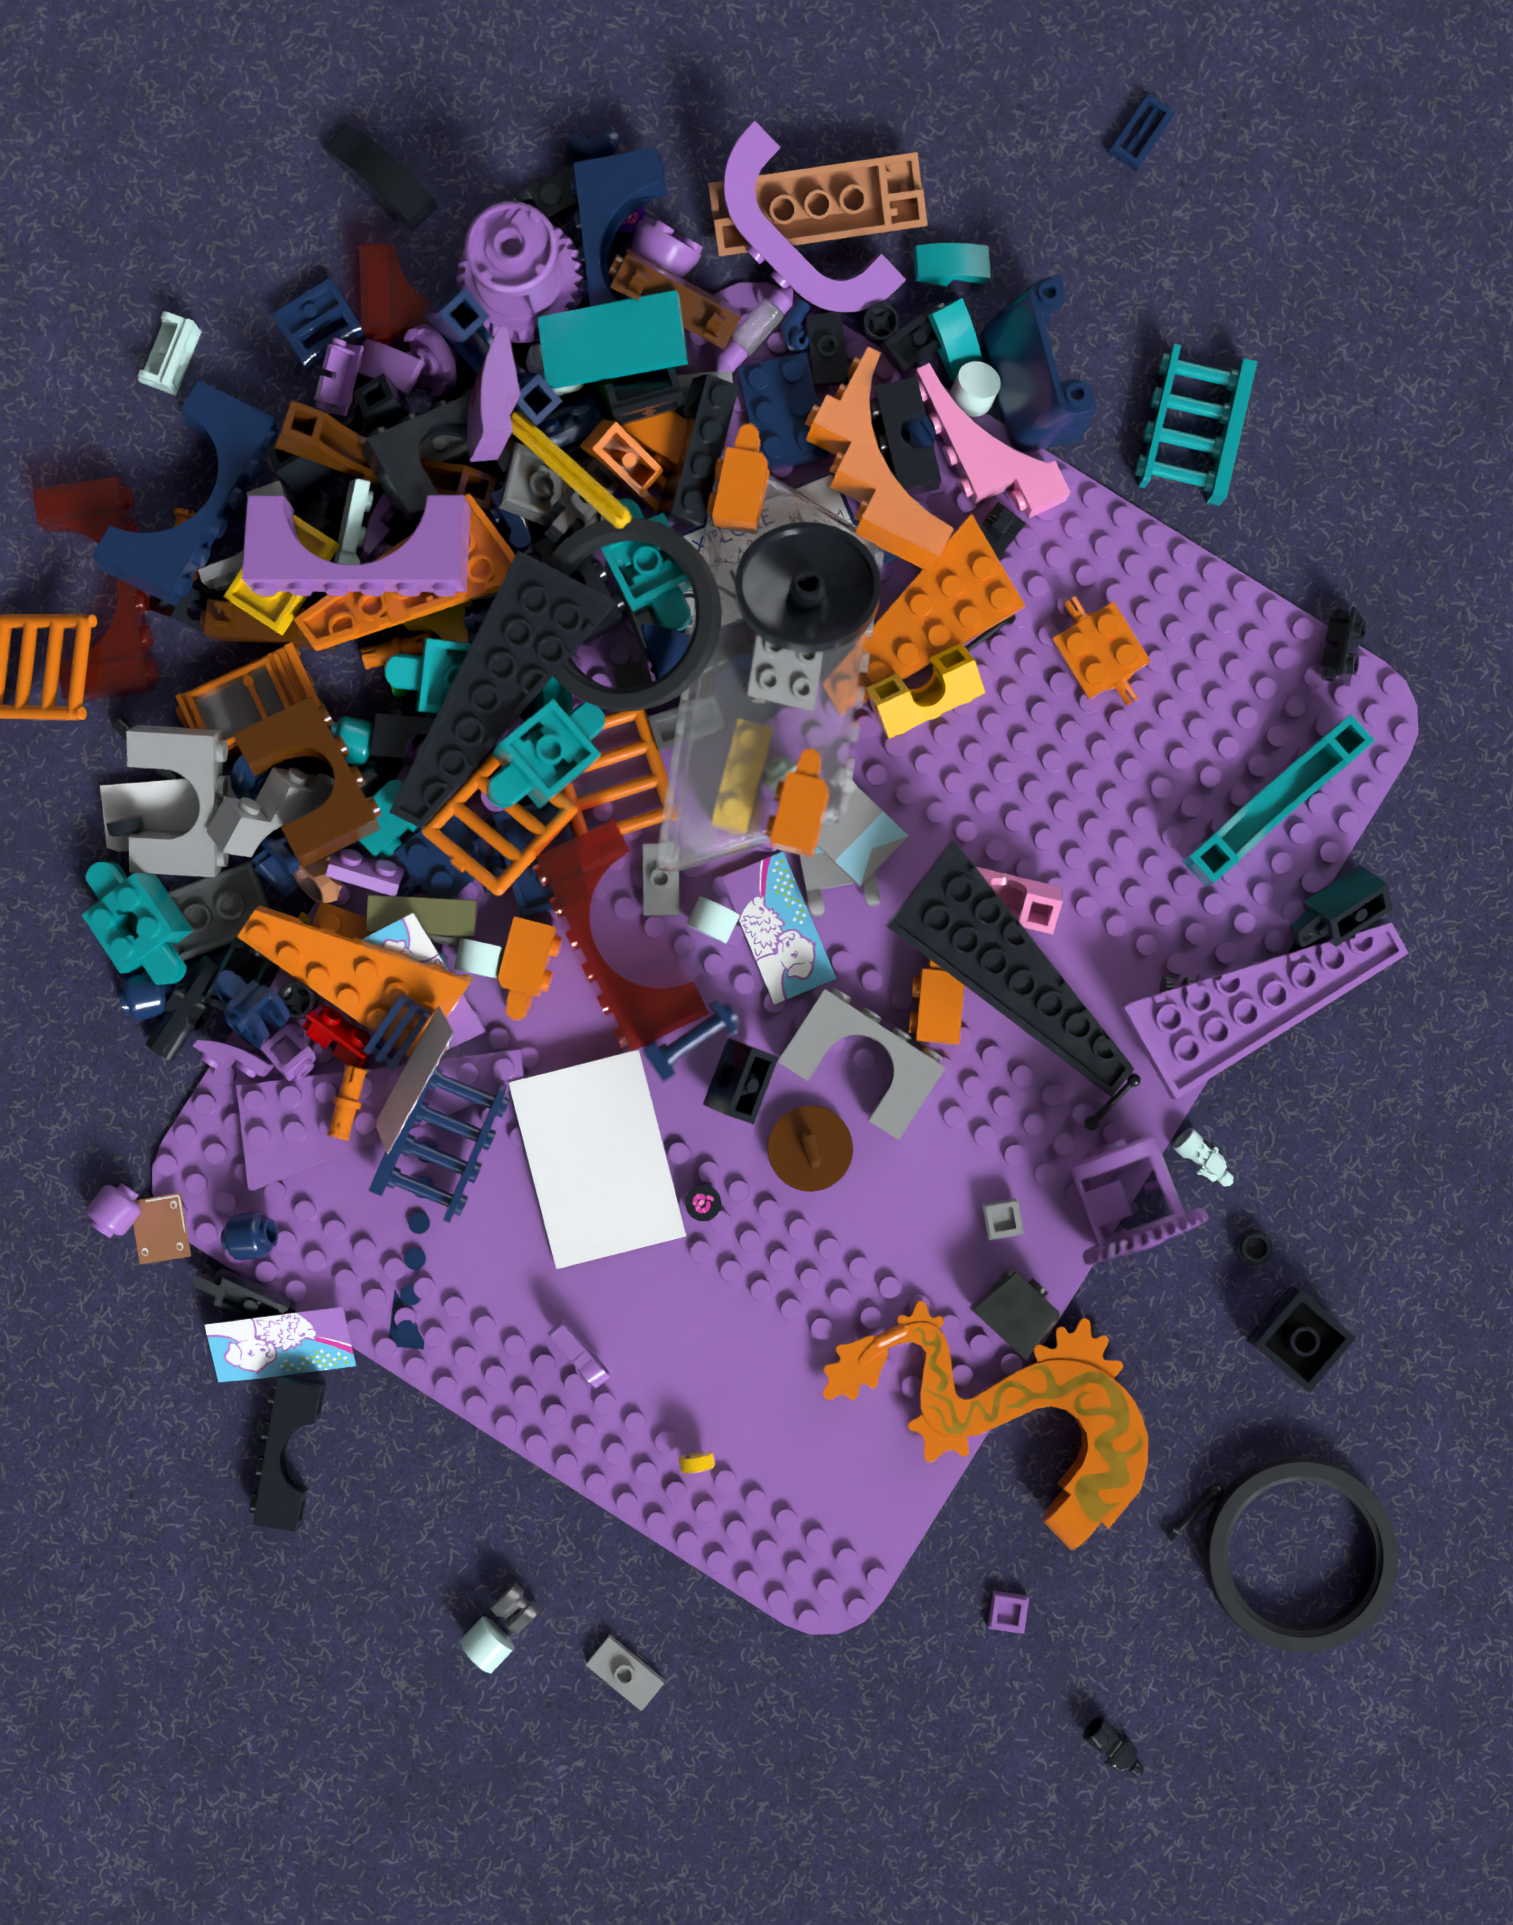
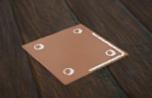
M181 1193L135 1200L142 1210L139 1217L133 1223L139 1263L146 1264L191 1257Z

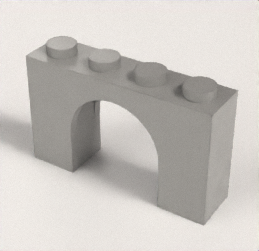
M136 725L127 731V767L167 769L181 774L195 788L200 804L198 819L193 828L181 832L141 830L132 834L129 837V872L216 877L223 870V867L227 866L229 854L222 853L206 832L223 802V797H226L228 792V778L223 776V762L227 760L228 744L226 740H222V730Z
M833 988L831 993L824 989L781 1055L778 1063L808 1081L829 1048L838 1040L852 1035L866 1036L875 1040L886 1050L890 1058L892 1076L887 1090L867 1120L895 1139L900 1140L946 1067L939 1063L942 1057L925 1046L919 1051L909 1044L912 1037L900 1029L894 1027L890 1032L879 1025L882 1018L864 1007L859 1012L849 1005L852 999L838 989Z

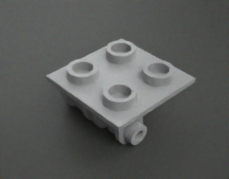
M756 634L746 695L751 696L750 701L763 704L767 700L813 712L823 652L801 653L785 650L765 641Z

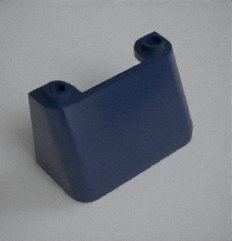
M1061 274L1037 280L995 314L986 323L982 333V342L988 364L998 373L1001 380L997 398L1008 439L1011 445L1021 452H1032L1081 441L1098 409L1093 391L1085 381L1080 379L1060 381L1046 327H1049L1052 322L1050 315L1062 308L1066 298Z

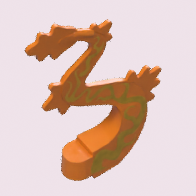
M922 1300L917 1301L909 1317L904 1315L897 1317L898 1325L876 1336H866L851 1343L837 1345L836 1352L840 1356L839 1362L827 1364L823 1368L824 1373L828 1376V1382L822 1392L825 1399L832 1400L839 1395H845L850 1400H856L862 1384H866L871 1389L877 1387L879 1375L888 1356V1348L908 1342L920 1345L925 1351L920 1388V1409L922 1414L907 1423V1427L909 1430L922 1435L924 1439V1460L928 1463L935 1461L944 1452L949 1450L956 1451L960 1456L966 1457L969 1455L968 1437L985 1433L1032 1410L1050 1406L1065 1409L1075 1418L1081 1429V1448L1076 1461L1058 1481L1057 1484L1063 1490L1047 1508L1042 1521L1070 1550H1074L1084 1543L1101 1522L1107 1528H1110L1142 1488L1148 1465V1434L1143 1417L1133 1398L1124 1387L1114 1380L1123 1369V1363L1118 1360L1103 1359V1353L1109 1339L1104 1335L1093 1338L1090 1322L1086 1318L1079 1320L1072 1333H1068L1064 1327H1057L1055 1330L1056 1347L1054 1349L1037 1344L1034 1348L1033 1353L1037 1363L1013 1372L969 1399H962L955 1392L950 1349L944 1334L940 1331L944 1324V1318L941 1316L931 1317L926 1303Z

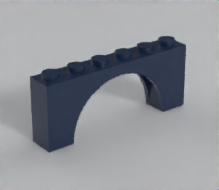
M657 147L574 163L575 177H571L570 183L573 197L578 199L579 211L574 212V218L578 233H582L583 245L578 246L580 262L583 264V267H586L587 279L582 280V287L586 301H590V307L617 302L612 293L607 273L610 248L621 225L642 205L668 195L664 160ZM685 364V365L675 366V368L683 367V366H689V365H688V364ZM667 368L659 369V370H653V371H648V372H643V373H637V374H632V375H627V376H622V377H628V376L639 375V374H644V373H650V372H656V371H661V370H667Z
M197 381L181 411L186 426L202 435L218 456V476L210 498L193 517L167 530L136 533L109 526L92 554L99 570L173 606H176L180 598L186 597L190 592L194 574L198 567L203 568L210 557L211 545L216 538H221L225 533L228 525L227 518L233 509H238L242 504L246 486L250 480L254 481L261 471L262 459L267 452L266 447L275 442L279 434L273 416L200 381Z

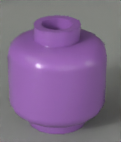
M123 1183L118 1188L112 1185H104L86 1208V1212L90 1217L87 1222L109 1238L114 1234L118 1236L126 1234L142 1212L140 1205L135 1201L139 1195Z

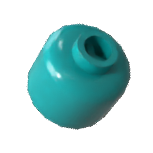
M342 716L337 723L333 722L334 724L330 726V732L333 738L340 735L349 751V755L344 757L346 762L363 766L368 761L369 756H371L374 725L366 720Z

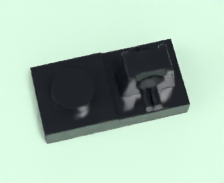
M997 502L979 527L997 558L1000 559L1024 528L1026 522Z

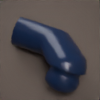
M799 298L794 300L792 307L788 310L780 324L785 345L793 352H800L809 344V337L805 335L801 323L810 310V306Z

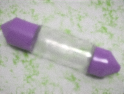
M791 286L775 288L765 299L760 301L736 328L725 349L721 348L715 355L716 371H732L733 373L747 356H751L784 319V315L792 307L793 288Z

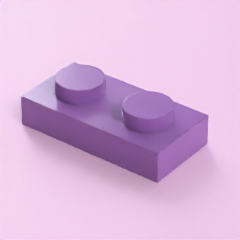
M340 849L333 853L326 876L396 897L405 868L398 867L388 860H375L362 856L355 850Z

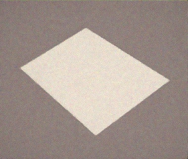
M639 1050L509 1082L556 1269L686 1236Z

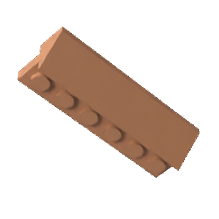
M918 152L758 175L756 180L755 196L760 211L793 246L927 226ZM723 181L708 183L718 255L726 256L746 253L745 249L749 243L738 232L728 214L723 195Z

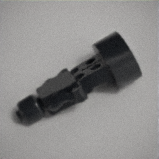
M1102 1716L1093 1719L1084 1730L1083 1739L1094 1749H1101L1108 1755V1760L1104 1761L1107 1766L1120 1773L1127 1770L1134 1777L1142 1776L1144 1766L1137 1760V1750L1131 1743V1739L1124 1735L1125 1739L1120 1740L1115 1735L1113 1726Z

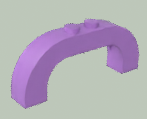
M753 121L733 145L727 158L723 175L725 205L732 223L749 243L745 250L759 264L766 260L771 265L774 271L770 276L782 288L791 286L800 296L818 307L836 312H855L870 308L888 298L906 279L881 253H877L863 269L851 277L844 279L828 278L820 274L762 214L755 196L756 180L763 166L781 147L756 121Z

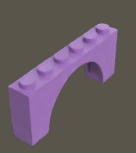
M428 495L422 520L414 534L402 547L389 556L372 563L341 565L325 561L302 546L294 525V509L284 496H248L242 580L254 593L262 596H273L276 592H290L297 596H309L312 592H326L332 596H345L348 592H362L368 596H381L384 592H398V594L403 596H417L420 592H434V594L439 596H453L456 592H467L471 508L464 495Z

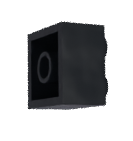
M1290 1286L1245 1341L1298 1387L1310 1393L1354 1342L1356 1337L1303 1291Z

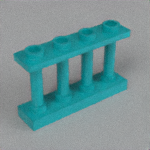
M1174 343L1169 354L1163 353L1160 360L1158 374L1164 376L1161 388L1155 387L1151 399L1150 408H1154L1156 411L1153 421H1147L1142 441L1148 442L1146 455H1139L1135 469V475L1140 476L1138 487L1146 488L1152 475L1203 487V491L1209 492L1206 503L1220 506L1227 498L1257 361L1243 358L1237 369L1232 368L1229 372L1178 360L1181 345ZM1177 374L1225 385L1226 390L1232 391L1229 403L1224 402L1223 405L1170 394L1174 375ZM1171 408L1219 419V423L1224 424L1222 436H1216L1215 439L1163 428L1166 410ZM1159 442L1211 453V457L1216 458L1214 471L1208 470L1207 473L1156 462L1155 458Z

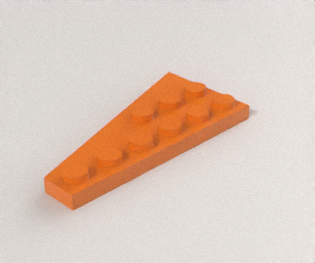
M470 493L464 496L471 508L467 592H456L453 596H439L434 594V592H420L417 596H403L398 594V592H384L381 596H368L362 592H348L345 596H332L328 594L293 620L316 651H320L497 592L516 555ZM413 534L408 536L406 539H404L402 542L397 544L395 547L390 549L388 552L383 554L375 561L383 559L397 551L411 538Z
M972 514L948 540L932 573L923 569L823 683L824 689L840 716L845 715L869 700L865 688L898 673L902 680L931 664L930 657L960 643H967L1026 607Z
M260 905L254 910L237 936L374 1033L402 993L433 1014L439 1005L445 1017H447L475 978L463 973L460 976L443 970L444 967L433 963L427 965L409 959L408 955L356 937L352 940L336 934L335 930L326 927L320 929L302 923L299 918ZM403 1005L381 1037L386 1042L409 1010L407 1006ZM417 1013L414 1014L393 1045L396 1049H400L420 1020L421 1016ZM432 1016L427 1021L421 1032L418 1034L410 1048L405 1053V1055L409 1058L411 1057L414 1049L416 1048Z

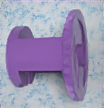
M503 202L482 211L470 225L465 239V250H463L461 260L458 263L456 278L458 288H466L490 316L483 325L491 336L495 337L500 327H507L510 342L528 343L540 340L538 317L578 309L583 296L582 280L585 279L578 250L571 239L560 228L553 226L540 211L530 205L520 202Z
M1147 1135L1127 1143L1125 1139L1112 1142L1094 1149L1095 1155L1072 1163L1070 1166L1073 1179L1099 1243L1084 1251L1082 1257L1085 1265L1105 1261L1132 1251L1135 1253L1163 1243L1167 1238L1185 1232L1209 1220L1207 1212L1202 1208L1184 1211L1156 1137L1153 1135ZM1149 1156L1157 1179L1145 1183L1144 1188L1147 1194L1162 1189L1170 1212L1144 1225L1130 1230L1123 1228L1110 1234L1106 1224L1131 1216L1139 1210L1137 1204L1127 1201L1125 1196L1128 1185L1127 1178L1125 1176L1095 1188L1091 1187L1088 1178Z

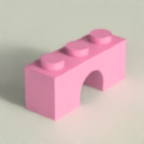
M976 867L1024 928L1049 934L1054 933L1062 905V887Z

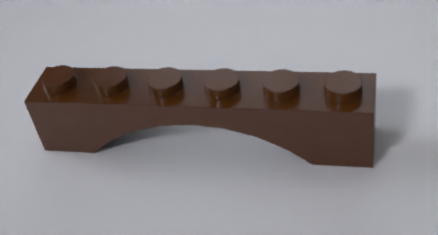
M291 400L284 415L275 448L380 486L362 454L367 438L345 427L327 413ZM420 458L421 465L438 495L466 496L470 493L485 514L487 513V509L490 508V495L494 493L498 477L466 465Z

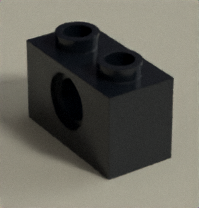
M727 1038L702 1105L727 1116L754 1124L779 1057L737 1040Z

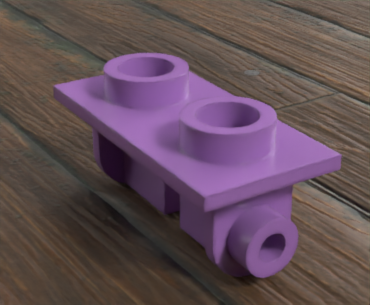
M333 338L332 343L327 344L322 367L333 372L332 377L320 375L314 400L317 401L315 408L324 410L323 412L347 416L348 409L353 400V389L357 373L362 364L361 357L364 347L346 344V341Z

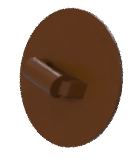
M802 1106L784 1114L772 1128L768 1140V1158L775 1174L788 1186L806 1192L820 1191L833 1186L847 1172L853 1156L852 1137L843 1120L832 1111L818 1106Z

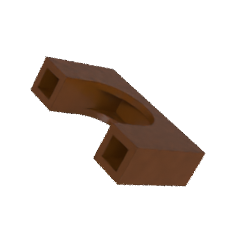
M312 696L233 734L254 776L296 757L319 759L333 770L334 787L328 800L313 812L281 827L302 868L380 830L376 818L382 816L373 796L366 799L360 787L366 784L357 766L349 768L344 758L349 755V751L341 736L338 735L333 738L328 726L334 723L324 705L317 707Z

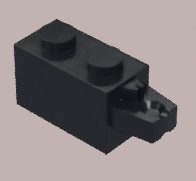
M1358 865L1303 901L1305 912L1290 925V932L1292 933L1293 941L1302 948L1322 937L1337 947L1393 910L1388 884Z

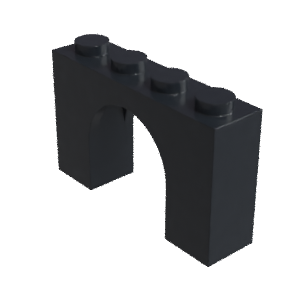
M473 387L464 391L460 398L451 402L448 399L441 400L431 406L429 411L418 416L417 413H411L402 418L398 425L389 429L382 426L367 435L362 454L404 527L422 519L428 495H438L421 465L419 446L427 439L437 435H452L467 442L468 409ZM511 433L498 460L483 461L489 474L498 477L497 482H505L512 448L516 442L525 445L513 433Z

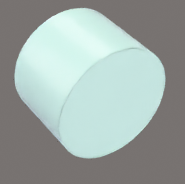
M977 361L969 362L961 367L949 395L968 416H982L989 411L997 396L1001 380L998 373L988 364Z
M699 896L686 925L727 944L740 915L718 903Z
M460 938L453 969L497 979L504 948Z
M485 1616L460 1640V1645L466 1655L479 1668L488 1673H492L514 1650V1644L509 1636L491 1619Z

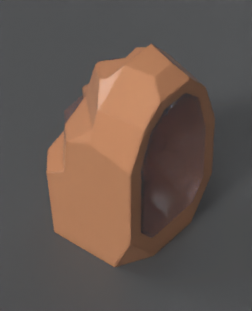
M330 855L304 868L299 866V871L293 873L299 887L319 904L337 901L339 891L342 888L340 880L326 876L331 860Z

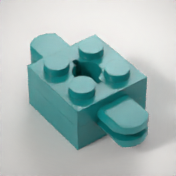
M624 498L618 500L628 509L631 518L645 519L639 506L633 500ZM664 513L649 519L671 528ZM640 541L617 542L601 548L635 617L652 608L659 624L663 628L679 632L689 625L691 609L683 592L691 589V585L686 574L674 558L661 548Z
M423 637L421 656L402 653L390 656L384 666V675L388 683L395 688L417 691L415 708L418 711L438 713L472 643Z
M554 699L500 742L492 753L503 768L494 774L487 783L486 795L489 801L494 806L505 809L513 806L527 794L539 809L543 807L601 756L600 752L590 741L604 727L605 717L602 710L598 706L585 702L566 714Z
M97 862L93 864L87 871L86 881L99 901L82 914V917L120 974L146 970L152 981L157 985L179 982L185 975L186 965L174 946L193 932V929L157 875L133 873L127 878L116 862Z

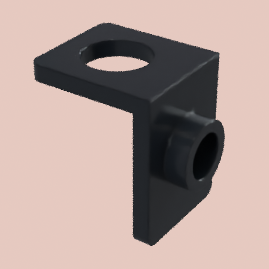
M191 588L188 595L184 598L181 597L176 606L152 595L147 609L173 618L197 631L203 632L204 630H201L200 616L197 619H190L187 614V607L191 601L198 599L202 603L203 609H206L207 599L212 598Z

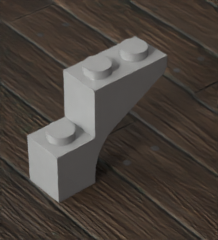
M273 767L255 801L246 797L241 798V800L225 797L206 832L222 853L252 857L262 840L272 831L321 807L332 793L334 779L321 773L317 776L306 774L296 768L286 770Z

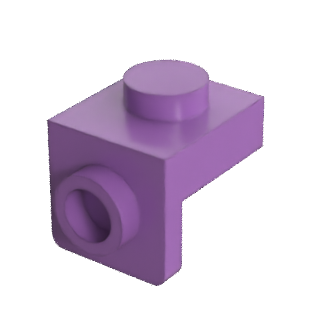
M288 1025L260 1048L288 1082L294 1077L297 1079L304 1077L314 1067L312 1062L317 1059L313 1050L309 1046L307 1047Z

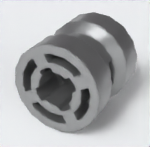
M514 1583L490 1607V1610L497 1617H503L507 1621V1628L514 1635L524 1629L541 1610L534 1601H528L523 1596L524 1590L517 1583Z

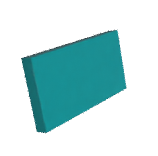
M677 290L643 296L638 301L628 299L538 317L545 381L552 389L688 364L680 297Z

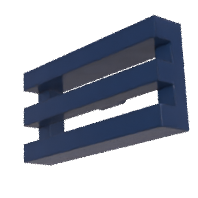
M1146 93L1109 148L1107 154L1112 157L1116 156L1124 165L1127 163L1131 166L1132 170L1137 172L1174 117L1176 111L1149 93ZM1149 104L1154 109L1127 149L1123 150L1120 146ZM1160 112L1163 113L1165 116L1137 158L1132 156V153Z
M402 993L363 1051L368 1055L373 1053L377 1056L375 1060L380 1063L382 1061L389 1064L387 1068L393 1071L433 1013ZM403 1005L407 1006L409 1010L383 1048L378 1046L377 1043ZM417 1013L421 1016L420 1020L398 1052L393 1056L389 1053L390 1049L414 1014Z

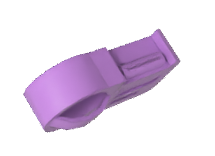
M565 1319L548 1332L551 1339L575 1365L576 1373L584 1383L598 1388L611 1376L602 1361L587 1347Z

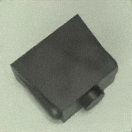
M1013 1269L1005 1270L987 1291L969 1307L1026 1360L1060 1317L1059 1311L1044 1298L1049 1292L1033 1278L1027 1283Z

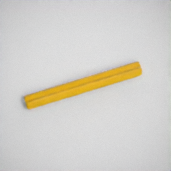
M513 412L510 417L512 433L613 526L621 529L630 522L631 515L627 508L521 412Z

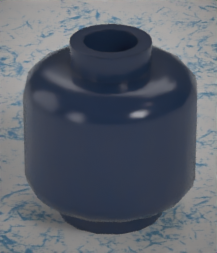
M147 972L129 976L122 980V988L117 989V994L125 1017L131 1015L132 1019L138 1022L166 1013L165 1005L172 995L169 984H155Z
M260 1211L233 1215L228 1219L225 1229L221 1233L222 1246L228 1250L235 1260L243 1261L266 1257L278 1242V1229L275 1221Z

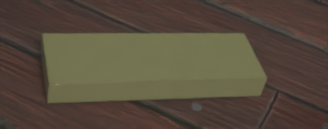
M368 895L367 932H377L414 913L426 935L475 937L477 901Z

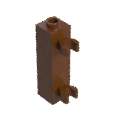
M628 248L623 257L618 254L615 256L607 274L612 276L610 287L636 301L643 296L677 290L680 297L683 327L722 349H725L741 319L739 309Z
M207 599V608L201 611V630H204V635L213 641L284 647V645L292 642L298 648L315 650L294 620H292L282 636L230 601ZM301 607L294 618H296L298 615L303 613L308 608ZM338 645L323 650L337 652Z

